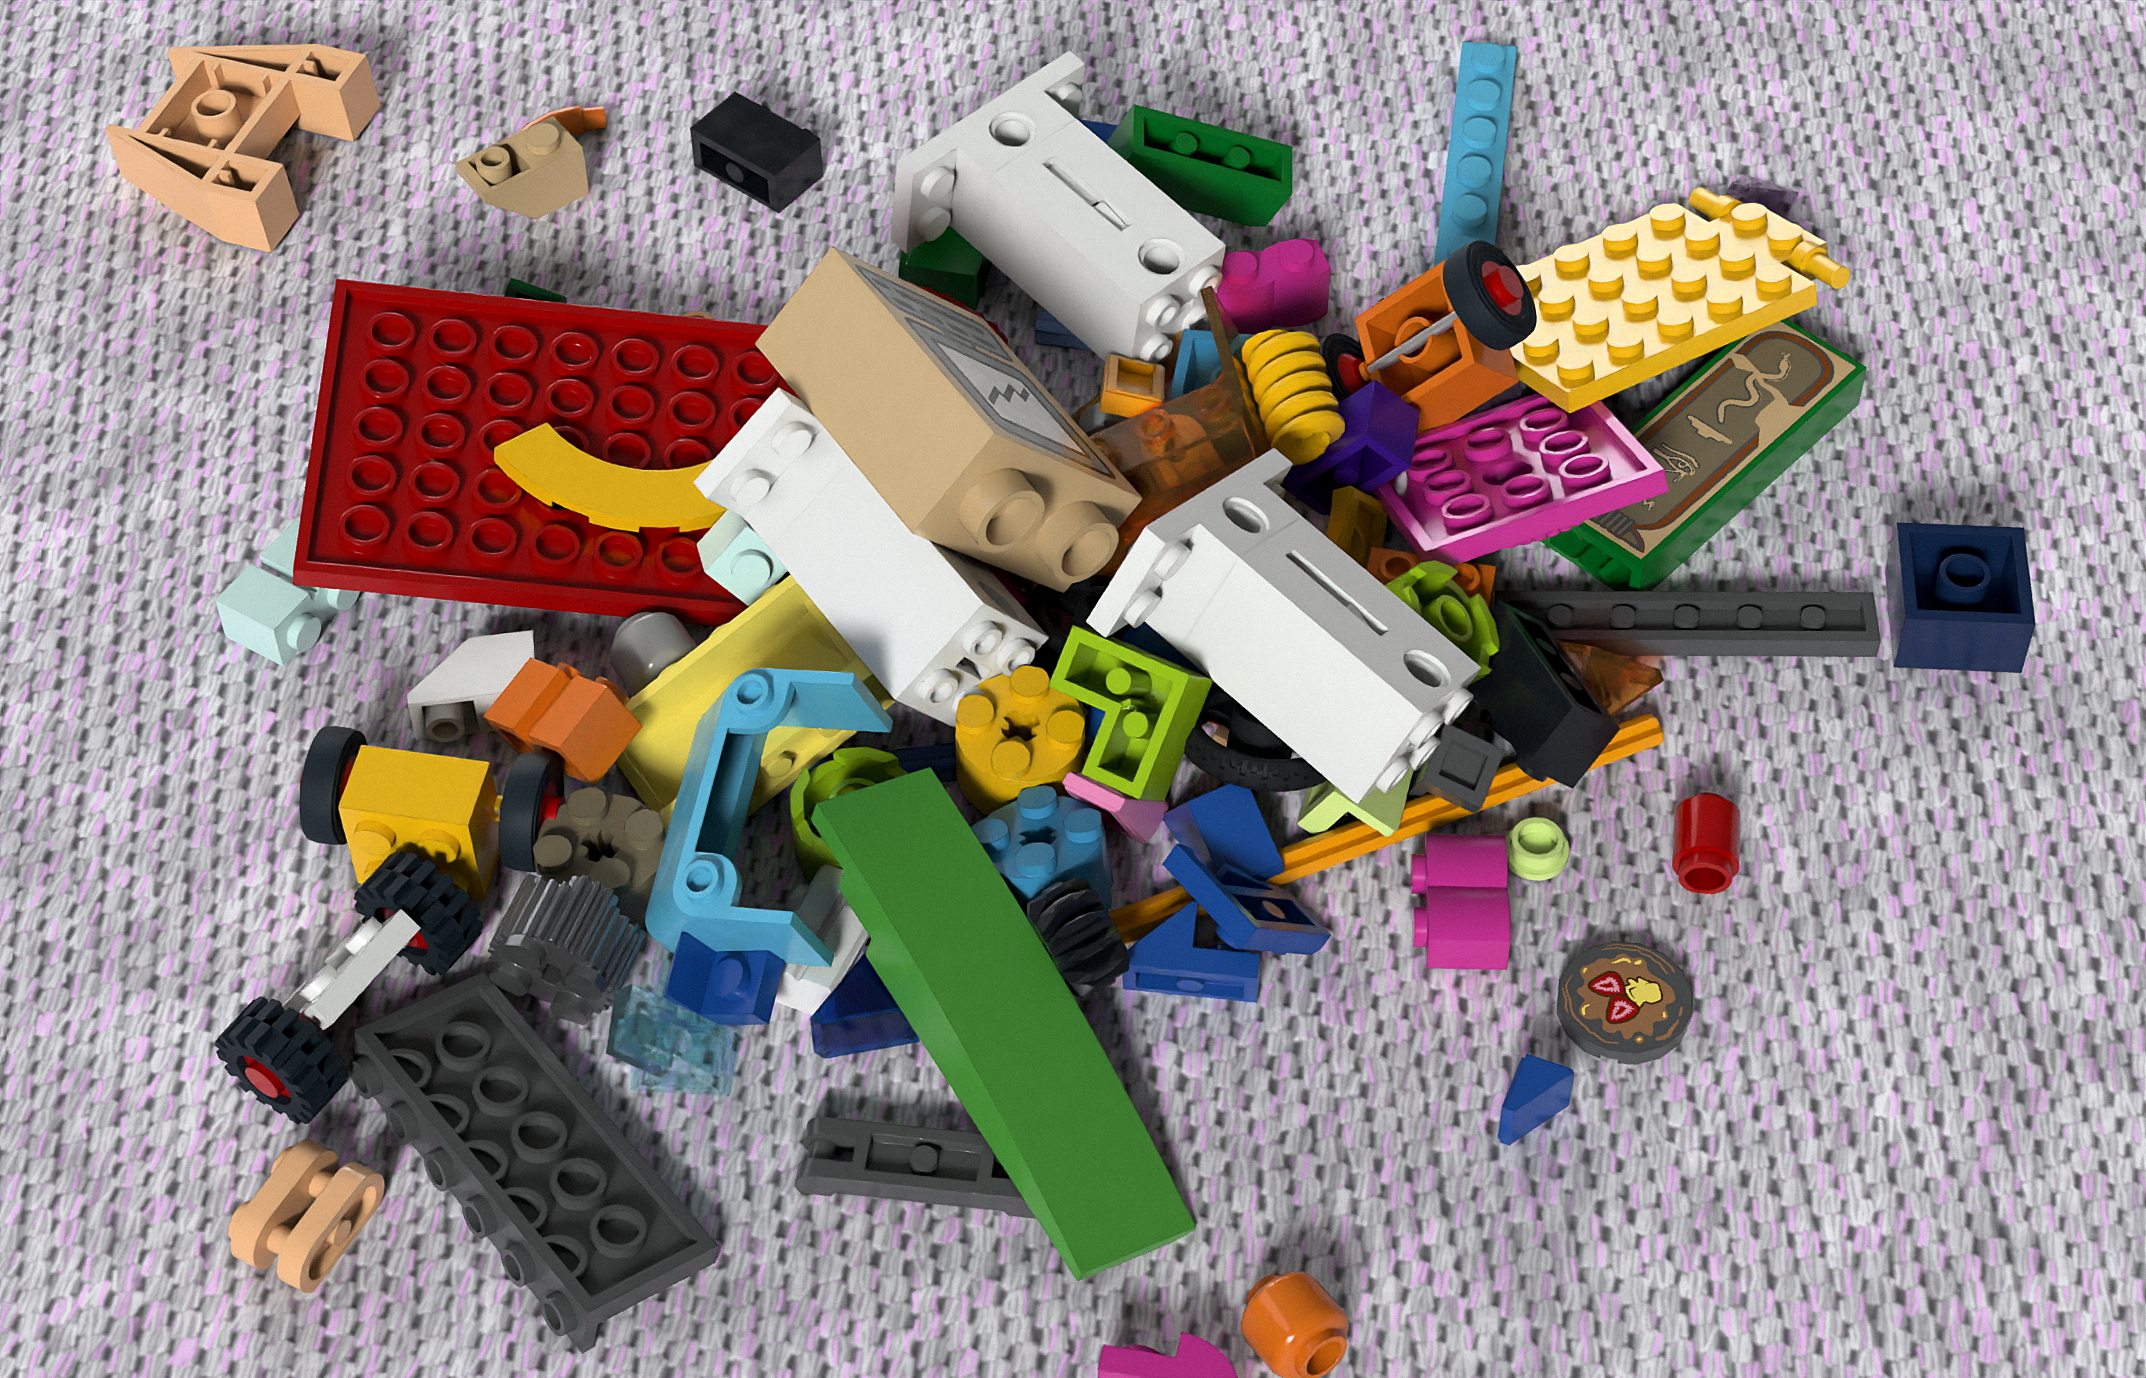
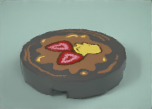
M1612 941L1589 947L1570 960L1559 979L1556 1014L1565 1034L1584 1052L1599 1059L1602 1055L1609 1059H1618L1620 1064L1637 1065L1660 1059L1680 1045L1692 1019L1693 991L1683 970L1664 953L1641 943Z

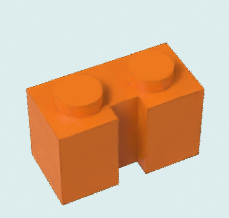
M531 657L483 716L518 755L533 752L554 756L560 760L563 774L592 786L598 784L643 727L625 707L629 702L628 696L610 680L598 676L595 681L586 679L578 670L565 662H560L555 667Z

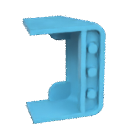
M774 668L751 669L739 675L702 715L695 730L645 913V923L648 932L667 951L674 953L680 934L689 933L716 952L769 950L783 959L786 964L832 966L834 954L793 911L738 907L742 891V878L733 863L768 731L776 726L891 732L892 718L855 673Z

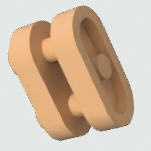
M310 1139L302 1140L294 1147H287L275 1160L270 1177L253 1199L242 1203L233 1214L228 1227L232 1255L259 1270L268 1269L279 1255L277 1262L278 1278L304 1293L314 1292L379 1208L385 1187L383 1176L357 1162H349L338 1170L339 1159L337 1153Z

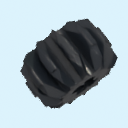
M1077 877L1064 883L1058 882L1041 891L1040 896L1027 904L1026 917L1073 995L1082 997L1093 991L1099 992L1115 983L1116 978L1129 971L1130 958L1126 952L1127 948L1118 933L1119 930L1114 925L1108 910L1105 909L1100 901L1097 892L1092 890L1087 881Z

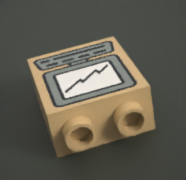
M834 246L828 250L755 343L912 534L1064 593L1072 583L1091 577L1108 563L1118 545L1119 534L1117 529L1143 499L983 318Z

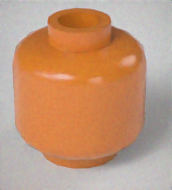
M1287 1272L1280 1276L1269 1275L1258 1281L1249 1291L1246 1298L1247 1306L1243 1312L1240 1326L1245 1342L1273 1373L1281 1378H1320L1330 1372L1341 1361L1347 1349L1348 1317L1345 1310L1315 1278L1306 1272Z

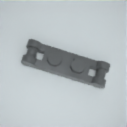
M815 1117L807 1122L803 1145L808 1150L807 1159L802 1160L798 1165L794 1184L796 1190L800 1193L832 1196L838 1193L1004 1211L1008 1216L1036 1219L1012 1180L994 1177L996 1168H1004L981 1133L832 1117ZM842 1152L854 1153L852 1162L835 1160V1155H840Z

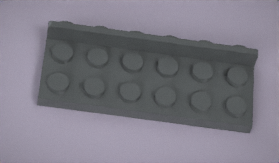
M484 971L355 1029L353 1061L349 1064V1072L356 1090L365 1099L374 1097L386 1112L389 1128L398 1142L403 1145L409 1143L413 1145L424 1160L425 1170L432 1184L439 1191L449 1190L462 1206L464 1219L471 1232L479 1239L487 1237L501 1254V1261L509 1279L518 1287L526 1285L539 1300L543 1317L552 1332L560 1337L566 1334L582 1354L595 1346L597 1325L716 1263L718 1244Z

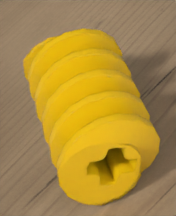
M1271 329L1260 332L1246 340L1241 349L1242 360L1246 364L1248 380L1252 384L1253 396L1258 403L1260 419L1265 424V435L1271 444V449L1275 448L1293 463L1292 467L1304 465L1325 453L1330 444L1341 437L1345 431V422L1343 417L1337 413L1339 403L1337 398L1331 393L1332 381L1325 373L1326 363L1319 354L1320 344L1318 339L1313 334L1303 331L1288 332L1283 329Z

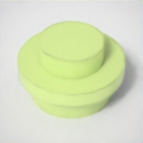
M1541 817L1524 819L1506 836L1507 866L1512 872L1522 878L1537 881L1547 880L1560 874L1568 863L1569 843L1560 827L1551 820Z

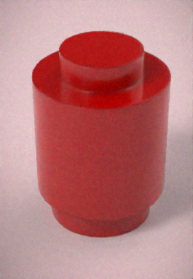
M1708 792L1696 794L1679 803L1674 811L1672 867L1678 875L1681 886L1694 893L1716 894L1726 890L1731 885L1732 878L1739 870L1741 813L1734 803L1718 794Z

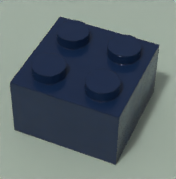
M1897 522L1885 569L1893 668L2022 673L2036 625L2024 528Z

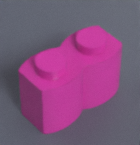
M1306 238L1290 239L1273 244L1262 252L1244 250L1224 254L1221 269L1222 281L1217 289L1213 309L1215 312V317L1211 324L1213 331L1256 335L1266 331L1271 326L1298 327L1318 321L1328 314L1330 266L1318 240Z
M1425 834L1423 854H1411L1410 891L1411 894H1423L1424 907H1413L1412 947H1425L1426 968L1507 970L1510 949V903L1505 835Z

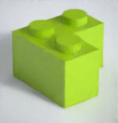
M1073 625L1048 687L1106 712L1081 774L1139 800L1164 802L1184 754L1186 740L1192 728L1195 727L1213 680L1113 636L1104 638L1094 629Z

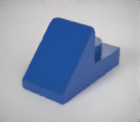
M1194 900L1127 949L1126 952L1130 962L1129 971L1122 975L1123 989L1257 1003L1260 983V954L1242 952L1227 943L1214 944L1208 949L1197 948L1199 903Z
M681 933L672 957L655 1021L674 1026L769 1025L785 961L769 950L716 952L689 933Z

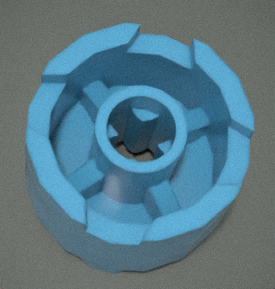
M1050 786L1028 787L1019 793L1017 801L992 812L986 819L975 823L971 827L1025 915L1027 904L1040 896L1041 891L1058 882L1064 883L1077 877L1090 884L1092 890L1097 892L1105 909L1109 910L1111 908L1112 898L1110 891L1114 881L1101 813L1090 807L1087 803L1066 796H1057L1056 791Z

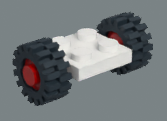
M403 851L391 853L354 893L353 899L357 901L354 906L357 913L365 916L361 920L364 925L355 934L353 932L350 933L324 960L327 965L311 981L307 979L283 1004L273 998L270 1001L265 997L254 999L215 1041V1046L219 1048L216 1053L220 1060L227 1063L224 1068L229 1075L237 1076L241 1080L238 1085L245 1092L251 1090L257 1096V1101L264 1105L266 1103L269 1104L279 1114L286 1113L292 1122L300 1124L301 1121L304 1124L310 1123L348 1081L346 1078L349 1076L348 1070L342 1067L345 1062L341 1054L332 1052L331 1049L334 1047L332 1042L327 1037L320 1038L318 1034L336 1021L396 955L399 957L403 955L408 959L409 963L416 967L419 964L422 965L425 972L435 976L437 972L440 976L445 974L482 934L480 931L483 929V922L477 919L480 913L476 906L466 903L470 897L464 889L456 890L451 885L455 881L447 873L443 876L436 872L437 865L429 860L422 864L417 854L409 852L405 855Z

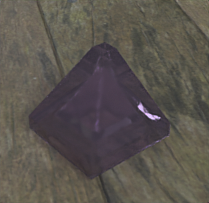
M1747 174L1733 181L1727 191V195L1736 198L1744 204H1761L1784 219L1799 194L1797 191Z

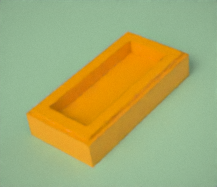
M1110 354V356L1106 355L1102 372L1099 411L1159 424L1164 406L1165 368H1163V365Z

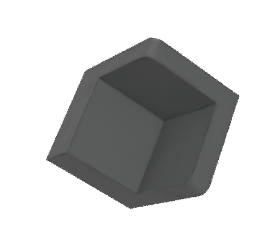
M1444 724L1434 734L1441 740V743L1434 749L1429 759L1418 770L1413 771L1407 798L1413 800L1429 792L1475 814L1484 804L1505 750L1452 725Z

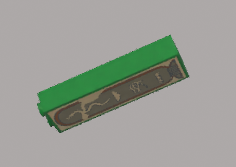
M1783 319L1729 343L1629 430L1665 470L1669 492L1590 518L1580 525L1572 526L1568 531L1560 532L1553 537H1547L1540 542L1615 591L1654 590L1859 405L1867 367L1788 319Z

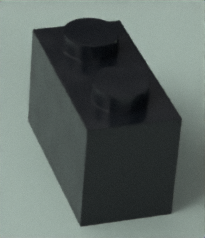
M733 92L690 127L694 166L777 213L783 211L823 177L821 141L819 137L815 136L810 130L799 127L773 113L765 105L757 104L737 92Z

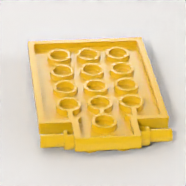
M1698 187L1691 193L1689 204L1692 208L1708 216L1709 222L1676 203L1663 204L1654 207L1649 214L1628 223L1609 226L1603 230L1602 234L1578 244L1562 246L1554 254L1529 265L1515 266L1525 280L1536 308L1537 322L1534 331L1525 340L1511 347L1510 350L1519 380L1570 414L1598 400L1609 397L1817 305L1816 283L1811 280L1818 279L1834 289H1841L1848 283L1850 271L1845 266L1829 258L1828 246L1825 241L1805 231L1801 226L1793 224L1771 212L1765 206L1757 203L1744 204L1730 195L1718 196L1704 187Z

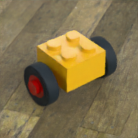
M327 726L320 729L314 737L305 760L300 780V822L303 833L308 840L329 845L348 844L358 883L363 884L391 853L403 851L407 855L411 852L419 856L422 864L429 860L437 865L436 872L441 876L445 873L455 880L451 885L456 890L464 889L470 899L485 901L500 856L504 866L524 872H536L533 847L535 840L538 839L540 827L546 819L556 820L559 807L566 804L564 797V774L560 760L554 756L533 752L521 753L512 765L503 795H497L490 762L368 746L366 738L361 731L347 727Z

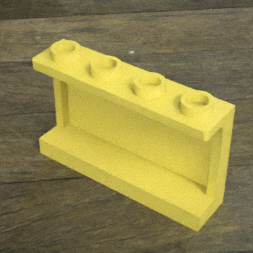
M791 575L779 584L768 588L756 602L729 623L716 628L707 640L680 661L666 667L653 682L629 699L625 706L643 727L615 762L646 806L660 815L666 836L697 724L708 708L742 673L755 668L855 673L884 710L896 702ZM776 726L768 731L746 818L795 781L803 769L807 767L809 770L858 731Z

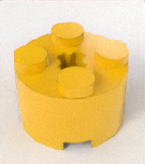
M1023 665L1016 668L1011 676L1001 674L986 679L977 686L984 693L983 695H968L963 697L958 703L955 715L957 781L965 798L985 815L989 816L992 810L996 811L1017 801L1019 793L1028 787L1050 786L1056 791L1057 796H1066L1073 799L1064 789L1063 781L1068 772H1082L1085 715L1077 699L1048 687L1051 678L1040 667Z

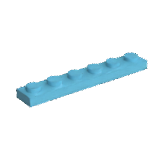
M1462 42L1434 266L1448 259L1454 252L1466 244L1474 241H1485L1495 246L1518 46Z

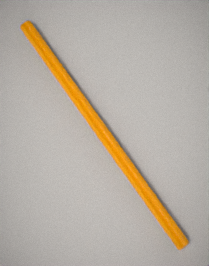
M1646 713L1619 723L1620 730L1587 771L1662 744L1664 732L1657 718L1653 714ZM1515 762L1497 769L1484 804L1479 811L1555 784L1557 781L1548 777L1544 782H1540L1528 776ZM1429 793L1405 802L1399 829L1390 837L1384 836L1359 819L1278 849L1277 851L1283 862L1284 872L1266 880V882L1279 887L1474 813ZM1181 885L1110 911L1109 915L1119 930L1118 933L1123 943L1127 944L1145 937L1195 899ZM1199 904V916L1207 914Z

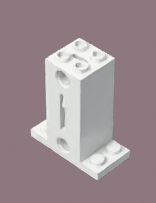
M1070 50L897 161L890 238L892 242L905 253H908L925 241L930 242L937 239L948 226L952 227L1104 361L1106 355L1110 356V354L1160 365L1167 358L1171 350L1181 343L1184 329L1206 331L1212 324L1215 317L1213 309L1217 289L1222 281L1221 269L1226 245L1078 121L1079 107L1083 96L1082 86L1086 63Z
M779 387L693 482L706 499L740 515L746 520L896 701L956 728L955 715L958 703L963 697L972 694L983 695L984 693L977 687L981 682L1001 674L1011 676L1016 668L1023 665L1029 666L1034 659L1036 651L1049 638L982 561L912 534L803 401Z
M1273 448L1145 526L1086 622L1104 638H1107L1128 623L1133 628H1137L1143 622H1146L1358 805L1378 788L1383 793L1388 794L1402 780L1410 767L1416 771L1429 759L1434 749L1441 743V740L1434 734L1444 722L1448 726L1452 724L1472 701L1474 695L1467 690V687L1481 667L1282 500L1286 490L1280 484L1293 463Z

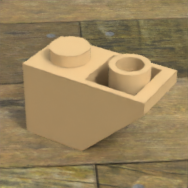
M553 116L455 163L456 172L486 204L534 219L551 213L590 193L583 147Z

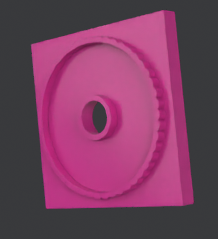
M1540 393L1416 434L1411 467L1371 491L1374 498L1379 500L1383 510L1422 562L1436 560L1449 566H1454L1503 548H1513L1518 545L1530 544L1533 541H1542L1547 537H1553L1560 532L1568 531L1572 526L1580 525L1590 518L1669 492L1663 467L1600 400L1569 414Z

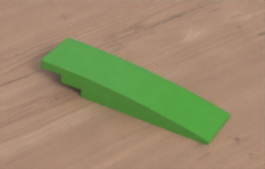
M931 767L816 803L811 821L844 870L838 888L871 937L865 954L1077 1282L1168 1245L1193 1232L1196 1226L1148 1131L1083 1012L1007 884Z

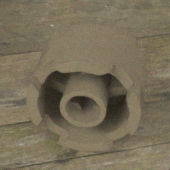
M595 787L576 790L568 797L567 803L559 807L556 820L546 819L540 827L538 839L535 840L533 847L537 875H543L544 881L547 883L550 879H554L558 884H562L563 881L569 883L572 876L581 877L582 875L587 876L591 882H601L603 888L613 889V894L618 897L619 901L616 907L620 909L619 914L630 919L628 924L638 923L640 929L645 931L647 930L645 913L666 840L665 828L663 827L660 815L632 797L604 793Z

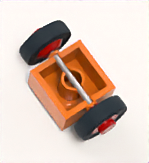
M1474 241L1466 244L1454 252L1448 259L1443 260L1355 317L1354 320L1361 344L1345 334L1333 333L1318 340L1320 344L1319 354L1325 360V373L1332 381L1331 393L1337 398L1338 403L1370 382L1377 380L1420 412L1416 434L1456 421L1519 382L1510 348L1525 340L1534 331L1537 322L1536 308L1525 280L1511 260L1494 245L1485 241Z

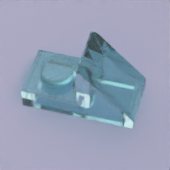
M632 983L615 991L606 1054L631 1065L630 1090L729 1096L738 1033Z

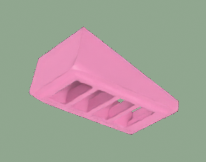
M1068 772L1063 781L1064 789L1073 799L1085 802L1101 813L1104 826L1141 844L1149 842L1169 808V802L1166 798L1164 802L1139 800L1081 774V772Z

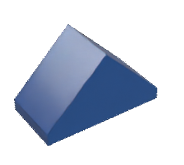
M1229 783L1187 801L1164 814L1163 821L1179 844L1192 848L1197 858L1213 875L1217 874L1224 863L1242 870L1260 881H1266L1284 872L1283 862L1251 789L1234 786Z

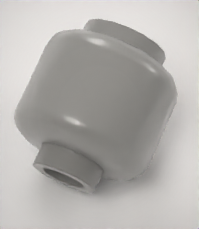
M642 612L631 616L617 629L610 650V663L629 692L635 696L653 682L666 667L680 661L698 645L674 615L664 612Z

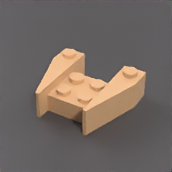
M320 44L171 47L167 54L176 80L140 126L133 130L109 124L105 129L121 176L221 241L272 253L299 217V212L284 164L266 159L290 127L353 142L357 139L381 106L367 55Z

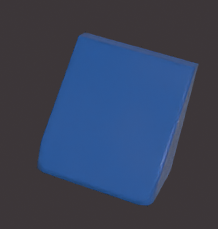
M1526 1054L1525 1058L1522 1057L1502 1105L1497 1138L1500 1139V1143L1510 1146L1568 1107L1574 1071L1569 1067Z

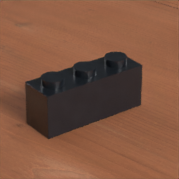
M1498 601L1490 613L1496 624L1500 644L1499 652L1489 657L1488 667L1492 669L1491 672L1469 685L1467 690L1474 695L1473 698L1487 708L1492 716L1489 720V725L1514 748L1516 754L1513 760L1523 772L1537 781L1544 782L1549 777L1573 789L1615 737L1620 727L1546 624Z

